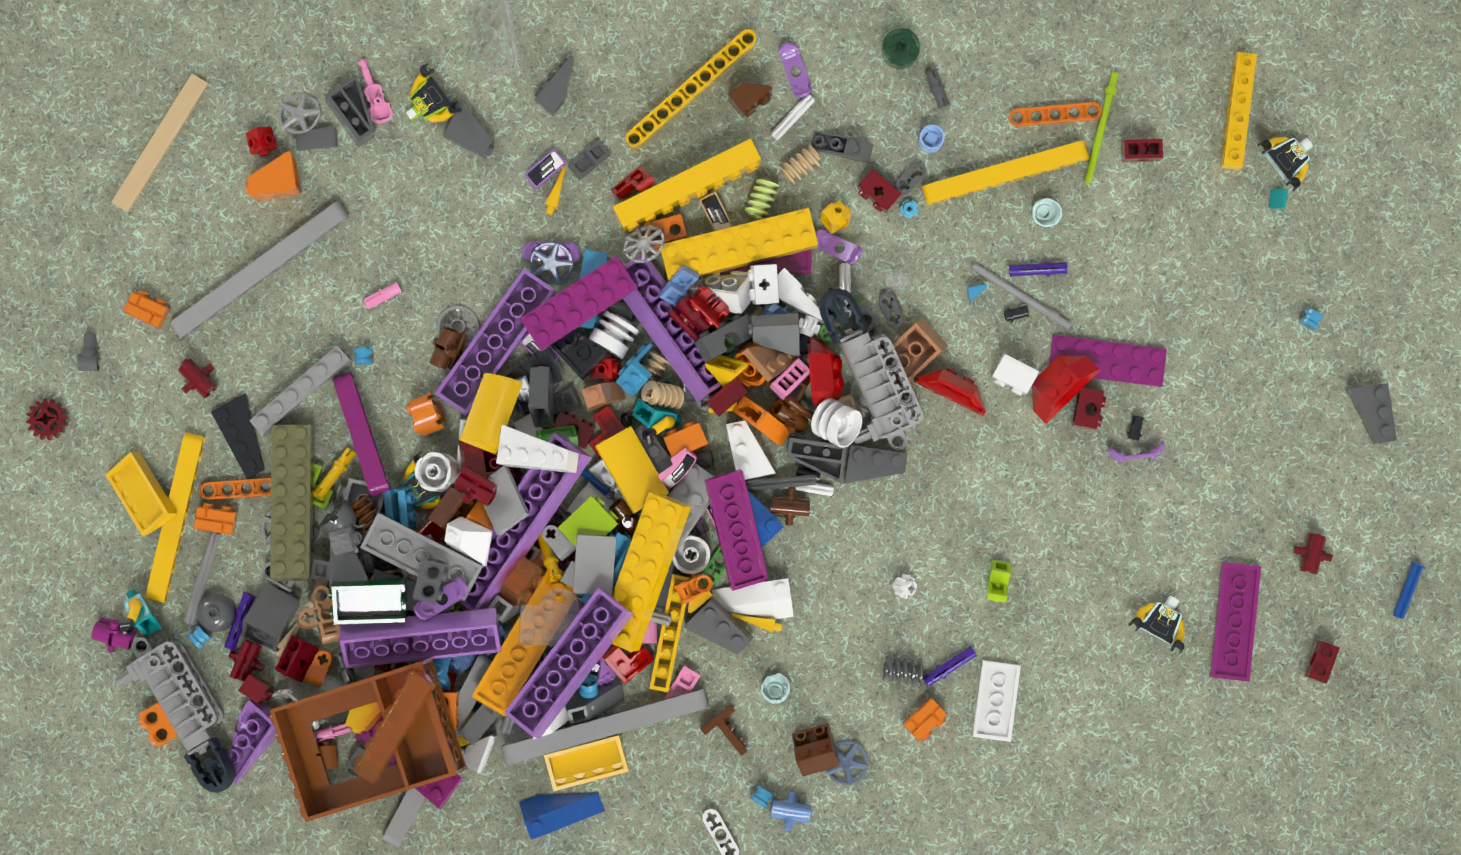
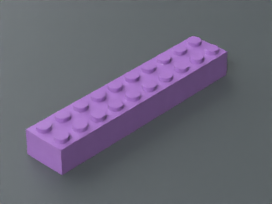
M553 433L548 442L579 454L576 473L538 469L528 470L518 485V490L530 515L501 536L497 535L492 527L491 531L493 532L487 565L482 567L466 600L461 599L458 601L469 611L487 609L495 597L501 593L592 457L564 435Z

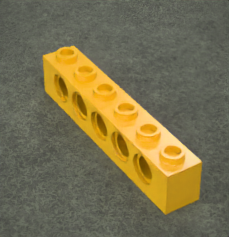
M1237 52L1234 56L1220 168L1240 170L1243 167L1257 54Z
M672 574L665 614L670 615L672 620L669 626L662 625L649 689L669 692L687 604L680 603V596L673 586L689 579L688 577Z

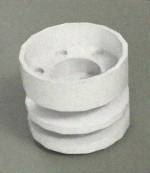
M605 311L603 316L609 322L600 319L599 323L605 327L604 330L594 328L588 339L609 351L612 355L623 359L629 349L623 343L624 339L633 342L634 339L628 335V332L637 335L639 331L631 322L620 315Z
M828 398L820 403L815 410L811 429L814 435L829 440L830 443L838 447L845 448L853 443L858 436L862 426V415L859 411L845 406L835 399Z

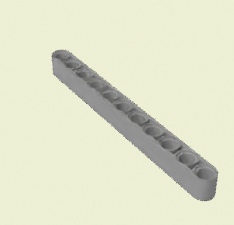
M339 201L333 203L172 320L170 326L181 340L185 339L188 333L191 332L192 334L202 326L203 322H208L218 315L217 312L225 310L233 304L232 301L236 298L240 299L247 294L250 288H255L262 283L265 277L273 275L279 270L280 266L288 264L295 259V255L306 251L313 242L317 243L326 236L325 234L328 231L332 232L341 225L342 221H347L350 216Z
M479 654L459 692L457 738L476 705L477 700L472 698L471 695L493 661L492 658L484 654ZM415 788L407 790L382 838L398 848L401 847L403 839L407 836L426 800Z
M704 688L687 694H679L669 699L658 700L587 722L560 728L551 734L542 736L540 739L529 737L501 746L505 764L509 765L708 708L709 705Z

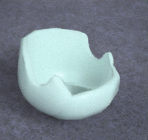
M1040 199L1032 207V218L1036 224L1042 227L1056 225L1062 217V208L1053 199Z
M780 673L767 676L761 685V693L766 701L773 704L781 703L790 694V683L787 677Z

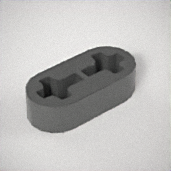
M921 163L911 165L897 180L896 189L903 195L910 193L926 174L924 165ZM913 168H921L922 170L920 173L922 175H916L914 178H912L911 176L914 173ZM909 179L910 182L907 186L909 189L906 190L904 188L901 190L900 182L905 183Z
M890 292L883 293L879 298V305L885 320L890 327H899L904 318L897 299ZM885 296L893 299L890 303L891 309L888 308L887 304L882 303L885 300ZM891 311L894 312L895 316L899 315L900 317L897 324L889 320L892 318Z

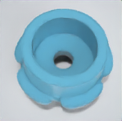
M904 200L900 206V213L905 218L916 216L918 204L914 200Z

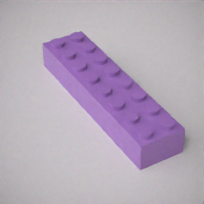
M642 255L638 256L635 259L642 260ZM630 261L625 264L624 267L638 289L624 297V301L695 400L700 402L723 387L706 368L705 362L694 343L696 341L668 315L672 309L679 315L682 313L674 305L660 298V293L667 283L651 261L645 263ZM694 328V330L700 335L701 333L696 328Z
M523 268L435 394L468 417L484 373L498 375L520 345L519 342L528 333L520 318L554 297L557 293L556 290Z
M598 588L504 714L532 737L540 739L634 613L605 590Z
M496 608L441 613L426 620L413 616L406 617L405 622L340 624L339 642L345 668L418 661L431 657L432 659L501 652V633Z

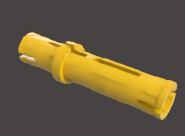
M346 448L339 459L333 462V467L312 492L316 498L319 496V500L323 499L342 472H346V467L356 456V453L354 451L350 452V449Z
M541 532L537 539L544 558L543 564L547 567L550 581H557L555 576L560 580L562 575L558 567V558L543 539Z

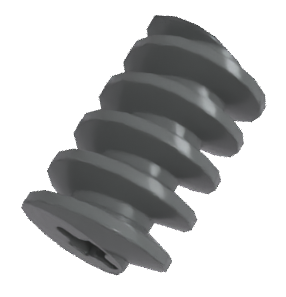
M888 657L884 664L882 680L884 681L886 676H888L889 681L892 682L893 678L896 677L897 683H899L901 678H904V683L907 684L909 679H911L912 685H915L916 681L919 680L921 686L923 679L922 661H919L917 666H915L914 660H911L908 665L906 659L900 664L899 658H896L894 663H892L891 657Z

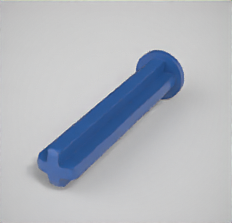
M1411 562L1410 572L1393 613L1395 617L1400 619L1405 617L1422 570L1426 568L1414 562Z

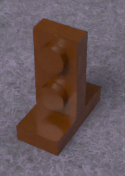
M729 705L700 728V730L706 735L718 726L742 756L747 752L745 747L748 744L741 736L739 738L736 737L733 733L735 728L729 721L727 723L723 721L735 711Z

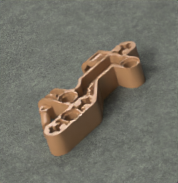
M401 568L385 571L394 575L398 574L407 579V576L412 575ZM411 576L408 578L410 580L417 582L416 576ZM319 586L312 594L314 607L302 610L297 618L298 626L303 629L317 627L322 644L339 641V624H334V618H330V606H333V601L329 599V589L325 586ZM371 590L359 591L354 598L344 600L343 613H364L368 609L373 610L371 608ZM319 591L324 592L326 599L318 600L316 593ZM377 608V612H384L387 610L384 608ZM314 612H316V618L310 619L308 624H306V621H302L304 615L310 618L314 617Z

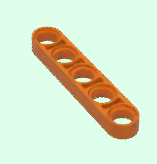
M1096 102L1019 108L1010 112L1008 120L1014 127L1092 121L1100 117L1102 109ZM1091 106L1096 107L1098 110V114L1094 117L1090 116L1087 112ZM1071 108H1076L1079 111L1077 118L1069 116ZM1058 110L1060 118L1053 120L1050 117V111ZM1034 111L1039 112L1041 120L1033 121L1031 113ZM1014 113L1021 114L1022 121L1020 123L1013 122L1012 115Z
M271 478L207 482L201 485L199 493L206 500L271 496V490L267 493L261 490L262 483L269 482L271 484ZM245 483H249L252 486V491L249 494L242 492V486ZM227 484L233 487V492L230 495L223 493V487ZM206 486H212L214 489V493L210 497L204 495L203 491Z

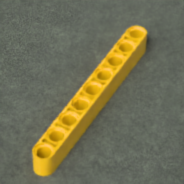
M750 29L742 31L626 134L627 146L635 150L644 145L756 45L757 37L755 32ZM747 35L753 38V41L748 44L743 41V38ZM736 48L739 50V54L731 56L729 50ZM718 60L725 63V66L721 69L716 68L714 65ZM703 73H708L711 78L708 81H703L700 76ZM690 85L695 86L697 89L693 94H689L686 91V88ZM675 98H680L682 100V104L680 106H674L672 104V100ZM662 110L668 113L665 119H660L657 116ZM646 123H651L654 128L652 131L647 132L643 129V126ZM631 136H638L640 140L637 144H631L629 138Z
M1083 140L922 186L926 204L932 205L933 202L939 203L950 200L954 196L957 198L968 195L972 191L975 193L985 190L990 186L996 187L1005 184L1007 181H1017L1025 176L1031 177L1041 174L1043 171L1049 172L1059 169L1060 166H1070L1077 164L1078 161L1083 160L1084 162L1090 158L1085 141Z
M188 432L184 434L169 495V500L177 514L162 525L146 591V599L166 603L168 599L166 594L169 592L172 582L171 574L174 573L177 561L175 557L179 552L181 541H179L180 536H183L184 519L188 515L190 506L188 502L189 498H192L194 490L193 481L197 477L199 469L197 465L198 461L201 460L202 444L205 442V436Z

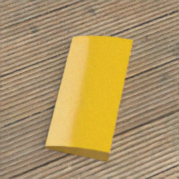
M484 373L459 440L496 454L499 448L502 425H508L523 382L501 375Z
M631 426L595 446L633 514L644 508L649 492L669 494L664 483L660 481L658 472Z
M130 452L106 474L107 479L142 537L152 533L177 514L140 452Z
M619 733L544 755L554 791L628 772Z

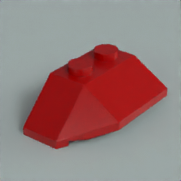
M809 338L810 384L816 410L819 404L828 398L837 401L841 398L844 380L841 372L842 360L840 355L822 340Z
M1059 355L1032 384L1033 411L1045 424H1048L1100 369L1087 356Z
M941 369L915 379V383L981 416H984L986 413L978 387L974 385L975 381L968 377L962 379L956 376L957 372L952 369Z

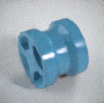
M1306 308L1305 316L1299 322L1312 330H1317L1318 322L1324 316L1313 309Z
M373 348L354 349L356 354L355 365L373 364V359L371 358Z
M200 625L195 627L193 633L187 635L191 642L200 649L204 647L206 641L212 638Z
M588 674L580 685L579 693L583 698H594L598 695V679L595 675Z
M760 785L757 786L756 793L750 796L752 800L764 808L768 806L767 802L769 799L774 797L771 792Z

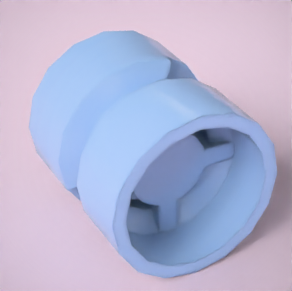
M927 125L919 135L918 143L920 148L924 152L935 153L944 142V132L937 125Z

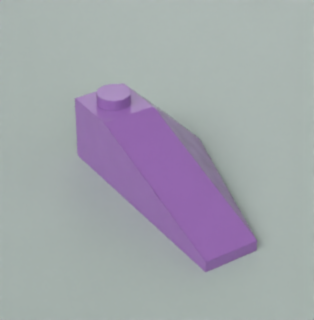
M252 699L248 700L238 716L237 721L239 722L232 736L234 738L232 746L227 753L235 768V783L240 781L276 739L277 731L275 725L270 720V709L273 708L256 703Z

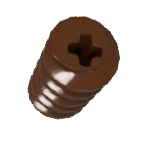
M371 494L356 500L352 506L355 511L358 510L356 512L357 518L362 517L358 523L365 524L362 528L363 531H369L376 517L375 513L379 509L378 507H371L375 502L374 500H367Z

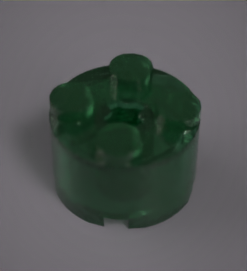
M898 28L890 31L885 36L881 47V55L884 62L898 70L911 67L916 62L920 53L918 37L907 28ZM898 46H900L901 48L904 47V51L902 53L900 50L897 51Z

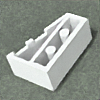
M746 421L726 424L735 471L743 470L745 480L774 475L775 471Z

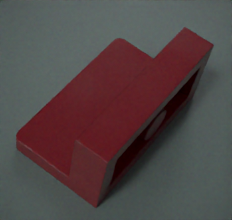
M737 376L706 402L718 418L748 393L738 381L739 378Z

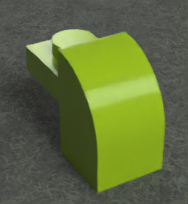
M992 559L986 589L988 600L1006 603L1011 563Z

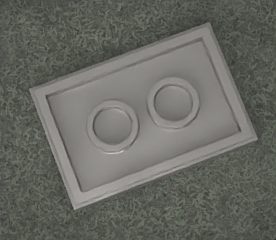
M507 466L501 467L488 477V480L497 484L495 489L497 493L489 506L484 505L496 534L500 536L530 515Z
M577 534L573 593L594 594L600 588L612 595L616 536Z

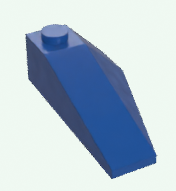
M748 491L762 547L784 526Z
M598 793L536 795L519 802L531 840L605 811Z

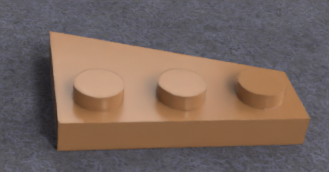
M765 346L747 348L743 352L767 382L785 371L799 358V356L790 355Z

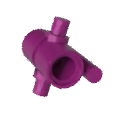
M100 617L99 622H96L93 627L91 639L106 643L108 652H114L115 647L129 650L138 628L134 627V632L131 634H123V631H120L121 623L118 620Z

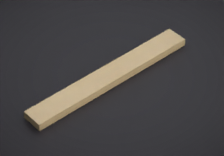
M194 74L190 75L111 203L129 213L209 84Z

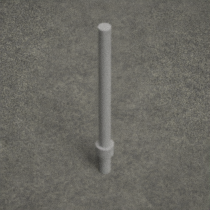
M974 263L972 266V270L1047 316L1049 321L1056 322L1067 330L1070 328L1072 323L1059 316L1060 313L1057 311H1051L979 264Z

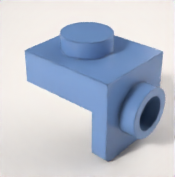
M479 654L451 657L449 667L458 675L473 666Z

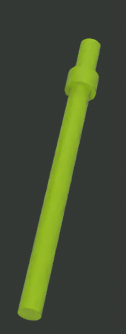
M1116 72L1111 73L1109 85L1105 89L1104 94L1106 96L1084 183H1092L1112 100L1117 92L1116 84L1119 73Z

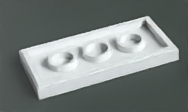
M982 660L972 737L1011 742L1021 665Z

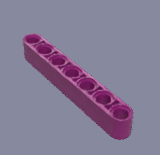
M350 371L332 379L369 492L373 497L389 491L390 486L356 383H354L353 375Z

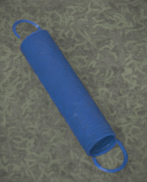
M584 468L580 474L604 496L611 491L614 497L612 490Z

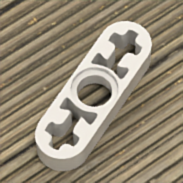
M707 809L703 814V822L721 854L726 855L727 848L725 845L721 847L719 844L725 843L730 839L732 842H729L728 845L730 848L736 849L734 855H739V848L719 812L715 809ZM709 812L717 815L715 817L717 824L719 822L722 823V825L715 827L713 831L710 828L714 826L713 823L706 820ZM718 829L725 830L726 838L718 840L715 837V832Z

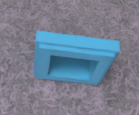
M987 284L967 288L969 303L987 288Z

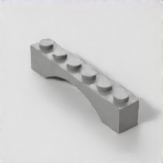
M336 345L249 421L262 436H266L272 431V425H279L308 396L352 362L351 359Z

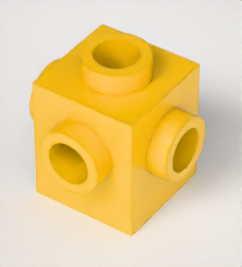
M840 200L836 203H830L821 212L820 222L830 234H833L839 229H845L850 224L851 211Z

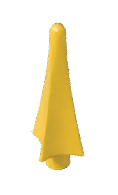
M566 166L561 169L558 179L545 202V207H547L545 213L552 216L554 209L558 210Z
M731 614L735 619L748 622L770 632H774V630L781 632L783 624L776 623V619Z

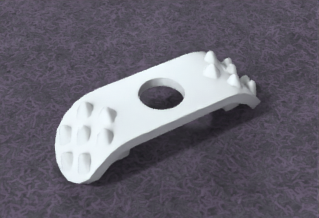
M280 689L272 694L273 697L282 696L286 699L291 698L294 701L299 700L291 689ZM320 720L313 722L314 731H317Z

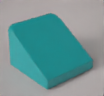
M1272 189L1268 208L1284 209L1286 207L1288 190Z

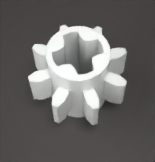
M805 315L804 319L800 318L799 334L807 335L812 338L813 334L818 335L821 327L817 325L819 320Z
M903 574L902 578L897 577L893 582L895 594L904 599H907L908 595L912 596L917 590V584L914 582L915 578L907 574Z

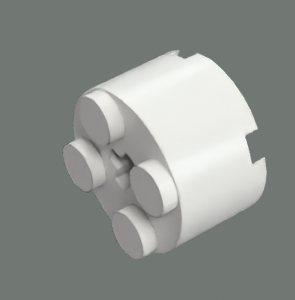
M427 453V455L418 460L415 467L416 479H418L420 486L428 491L446 492L450 487L454 488L455 481L460 475L458 461L452 456L443 453Z
M692 535L687 536L673 556L672 561L675 567L682 573L689 575L698 574L707 567L710 561V549L703 539ZM688 550L697 553L692 561L690 558H686Z

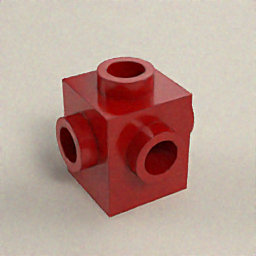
M256 127L246 132L247 144L251 155L259 154V157H265L270 155L271 151L277 149L272 127Z
M607 355L590 373L591 379H601L602 383L613 382V378H619L618 373L621 370L619 360L612 359V355Z

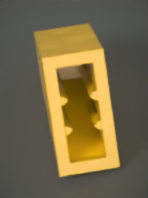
M373 702L349 710L345 726L351 727L350 731L359 734L362 731H369L382 716L378 703Z

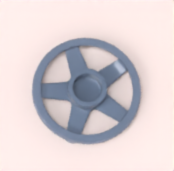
M546 242L536 247L530 257L531 271L533 275L543 282L558 284L571 273L573 266L572 257L563 245L555 242ZM553 245L552 251L548 256L538 251L544 246ZM559 248L566 252L569 260L558 259ZM534 256L543 262V265L536 271L533 265ZM569 266L567 273L560 278L557 268ZM550 271L554 280L544 279L540 275Z
M842 741L835 744L840 766L826 770L828 775L835 782L844 785L858 782L863 778L868 768L866 752L860 745L851 741ZM841 745H852L846 755L837 749ZM857 748L862 752L865 763L854 760ZM853 768L864 769L858 778L852 780L851 770ZM843 770L846 781L837 779L832 773Z

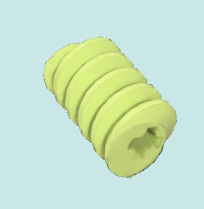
M757 179L756 183L759 186L753 187L756 193L750 194L753 200H748L747 204L750 207H745L744 211L752 218L762 220L764 219L762 215L769 214L764 209L771 208L767 202L774 201L770 195L777 194L773 187L780 186L769 180Z

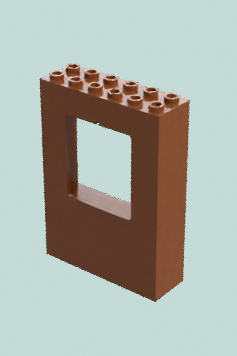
M432 657L270 709V720L275 725L277 731L276 739L281 744L283 750L281 753L282 758L287 763L288 777L293 782L294 796L299 800V811L305 822L449 778L467 770ZM377 702L397 764L337 784H331L322 755H317L320 753L312 722Z

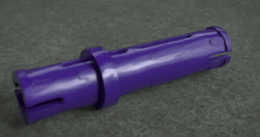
M1045 261V263L1009 265V277L1046 275L1048 277L1050 274H1067V262L1050 263ZM1041 268H1056V269L1040 270ZM1022 269H1036L1030 271H1020Z
M243 592L239 607L235 609L236 615L224 645L225 648L236 650L242 633L243 620L251 608L255 598L254 595Z
M969 646V648L941 666L937 665L936 669L923 676V681L929 688L940 679L947 678L946 675L974 657H977L975 651Z

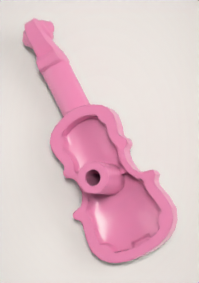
M360 59L358 64L362 68V74L367 85L364 95L367 98L366 101L370 103L368 112L371 121L375 124L385 123L393 116L392 109L389 106L390 103L384 101L382 87L379 84H374L370 70L367 67V60Z

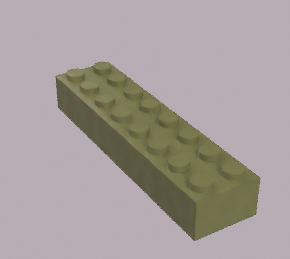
M311 424L272 425L270 579L273 581H312L310 577L313 564L312 492L314 428Z

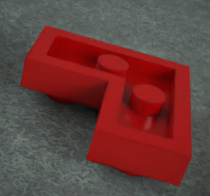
M639 166L614 186L611 191L621 200L622 198H627L634 189L641 193L651 188L655 180Z
M608 405L592 416L603 430L602 434L588 443L599 459H601V456L595 446L625 430Z
M615 645L602 656L625 684L655 660L643 645H641L639 651H633L628 656Z

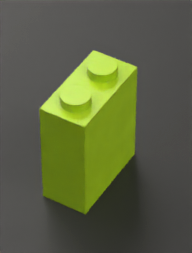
M590 496L558 529L576 547L577 534L606 536L618 524L616 521L618 517L611 510L609 512L603 507L605 503L598 496L595 498Z

